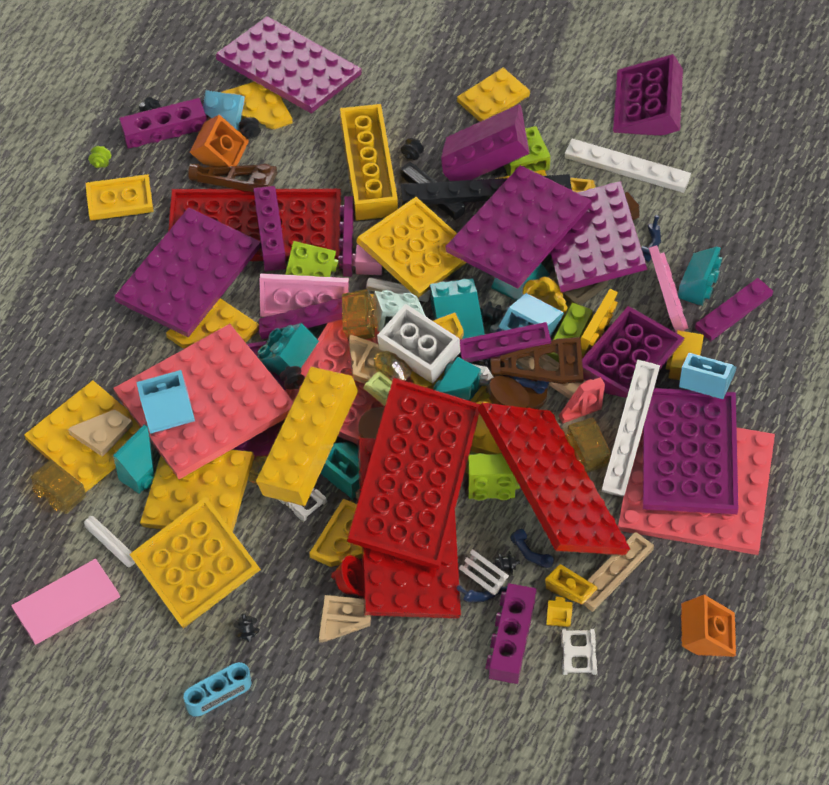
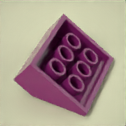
M674 54L617 70L613 122L614 133L662 136L680 131L683 69Z
M518 104L446 137L441 156L443 174L450 181L472 180L530 154L521 105Z
M628 306L582 359L583 379L587 381L601 377L605 384L604 393L627 398L637 360L660 365V370L682 344L684 337Z

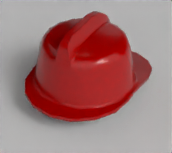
M352 555L346 556L342 560L341 565L331 574V578L336 581V585L342 593L348 595L357 594L363 597L362 560Z

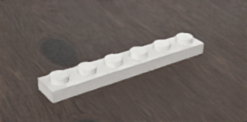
M571 139L565 152L566 159L682 193L685 192L691 177V173L575 139Z
M637 360L602 492L620 497L625 495L660 365Z

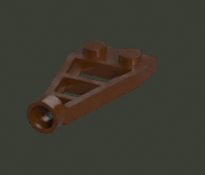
M190 164L188 170L190 181L254 192V188L272 186L277 175V166H270L269 164L231 167H202L200 164ZM236 175H251L249 181L235 179Z
M581 338L555 339L550 344L521 349L501 355L500 357H491L492 376L509 375L558 384L584 383ZM552 352L557 353L559 356L558 370H544L539 366L541 356ZM533 357L534 369H518L516 361L519 358ZM501 363H504L505 366H504V367H500V364H501Z

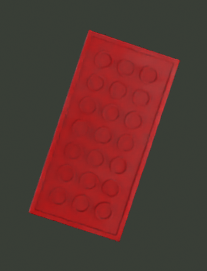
M172 189L168 232L184 212L191 208L260 241L254 192L238 189ZM276 189L286 261H289L293 241L336 251L334 259L339 261L341 189ZM262 248L257 251L250 261H263Z
M393 377L346 542L439 570L480 414L478 407L481 404Z
M481 403L478 411L555 551L626 555L630 547L626 542L625 536L619 530L614 517L608 511L604 500L600 497L583 464L575 454L574 448L570 445L564 431L557 423L555 415L549 410Z
M359 438L360 492L375 443L374 438ZM455 511L439 570L362 547L364 615L460 618V591L456 589L459 585Z

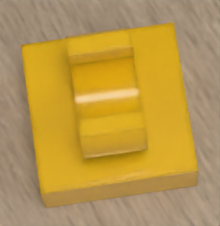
M556 596L555 601L548 600L546 625L571 627L573 602H565V597Z

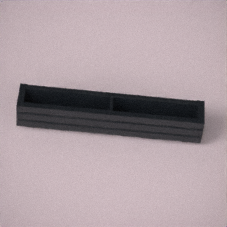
M412 162L407 163L401 168V177L410 184L436 182ZM463 202L436 204L454 220L465 214Z

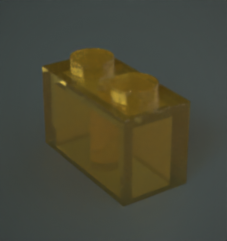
M368 289L342 294L343 331L348 341L350 335L362 339L375 337V328L378 327V322L374 310H377L375 297H371Z
M594 417L568 425V432L565 438L569 445L574 448V455L583 464L586 473L608 466L612 453Z
M52 459L31 476L34 493L40 498L44 496L56 511L60 509L67 514L86 497L84 485Z

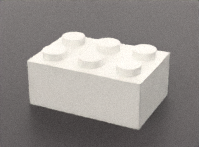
M404 304L377 335L380 350L432 384L443 373L448 364L460 353V340L457 336L407 304Z

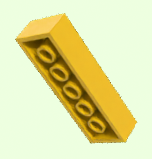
M381 104L340 108L341 130L353 196L355 219L365 220L387 217L398 209V198Z
M310 367L256 480L263 496L301 506L306 505L357 395L358 389L353 376Z

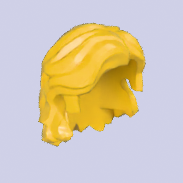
M548 277L527 281L523 287V295L527 293L564 312L561 318L563 320L567 312V305L563 298V292L561 293L557 283Z

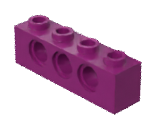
M200 98L119 118L121 131L128 149L173 137H180L192 132H200L204 122L207 121Z
M275 186L254 188L264 270L286 269L285 250Z
M508 583L507 591H502L499 606H503L502 613L497 612L495 627H498L497 634H492L490 648H494L493 655H488L485 669L490 670L489 679L518 684L536 601L537 588ZM512 610H517V611H519L520 613L514 614V613H511L510 611H512ZM513 631L516 634L508 635L506 632ZM507 652V653H510L511 655H510V656H503V655H501V653Z

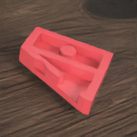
M601 377L587 380L578 387L559 414L562 424L602 409L605 384Z

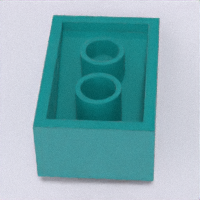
M473 278L430 284L431 307L435 320L456 313L464 330L462 339L485 335Z

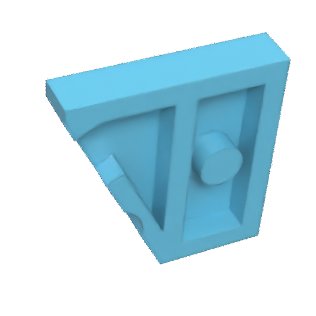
M206 91L203 109L211 118L221 115L239 131L245 97L237 94Z

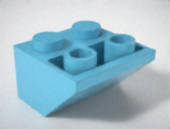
M525 293L508 308L498 327L504 331L547 322L551 338L564 312Z
M688 353L682 366L679 387L724 399L737 367L732 364Z
M181 370L136 382L150 434L195 421L188 389Z

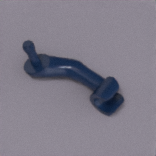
M655 215L653 223L648 224V230L652 238L651 244L648 247H641L644 259L648 262L652 259L649 248L661 244L660 226L657 225L659 215Z
M503 375L516 380L524 387L534 389L538 394L544 393L549 385V382L537 380L535 382L526 378Z
M518 529L511 534V541L514 545L518 546L526 560L544 568H550L553 565L554 560L551 555L536 553L529 549L524 541L527 539L524 529Z
M461 585L456 587L458 591L465 595L463 599L465 602H484L501 594L502 591H507V587L501 586L496 595L488 590L476 592L471 589L467 592Z

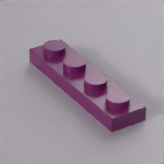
M345 196L344 205H340V217L344 218V222H340V235H343V238H339V249L343 251V255L339 256V269H343V277H352L353 196Z
M756 278L698 321L695 329L711 342L773 295V290L759 278Z
M344 298L333 299L260 318L259 334L261 339L269 338V334L274 329L284 328L288 325L302 323L306 328L346 319Z
M547 322L460 339V352L463 360L473 362L498 357L529 347L550 344L551 338Z

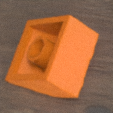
M217 115L204 122L190 153L203 165L211 167L237 166L249 140L221 115Z
M701 595L681 603L682 647L696 655L736 656L735 612L706 595Z

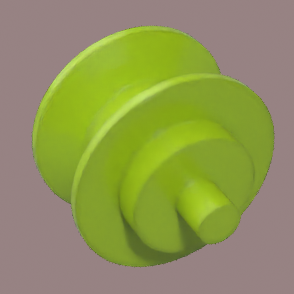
M95 146L91 149L88 160L96 168H105L109 165L108 160L111 159V152L104 146Z

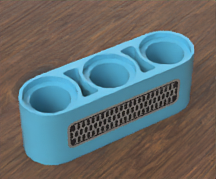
M243 663L232 664L189 687L184 693L187 712L192 716H201L246 692L251 686L248 666ZM238 676L245 677L242 680H235ZM215 688H223L219 692L213 691ZM195 699L201 700V701H200L199 703H197V704H192V703H191V702H192L193 700H195Z

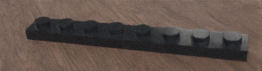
M570 174L544 176L572 190ZM508 178L401 184L402 206L415 197L425 205L488 201Z

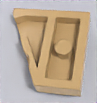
M350 335L349 347L352 376L354 380L366 384L378 371L382 372L389 355L379 349V344Z
M114 409L74 425L68 431L71 436L103 457L133 426L132 420Z
M325 595L319 642H326L369 627L372 616L364 615V599Z

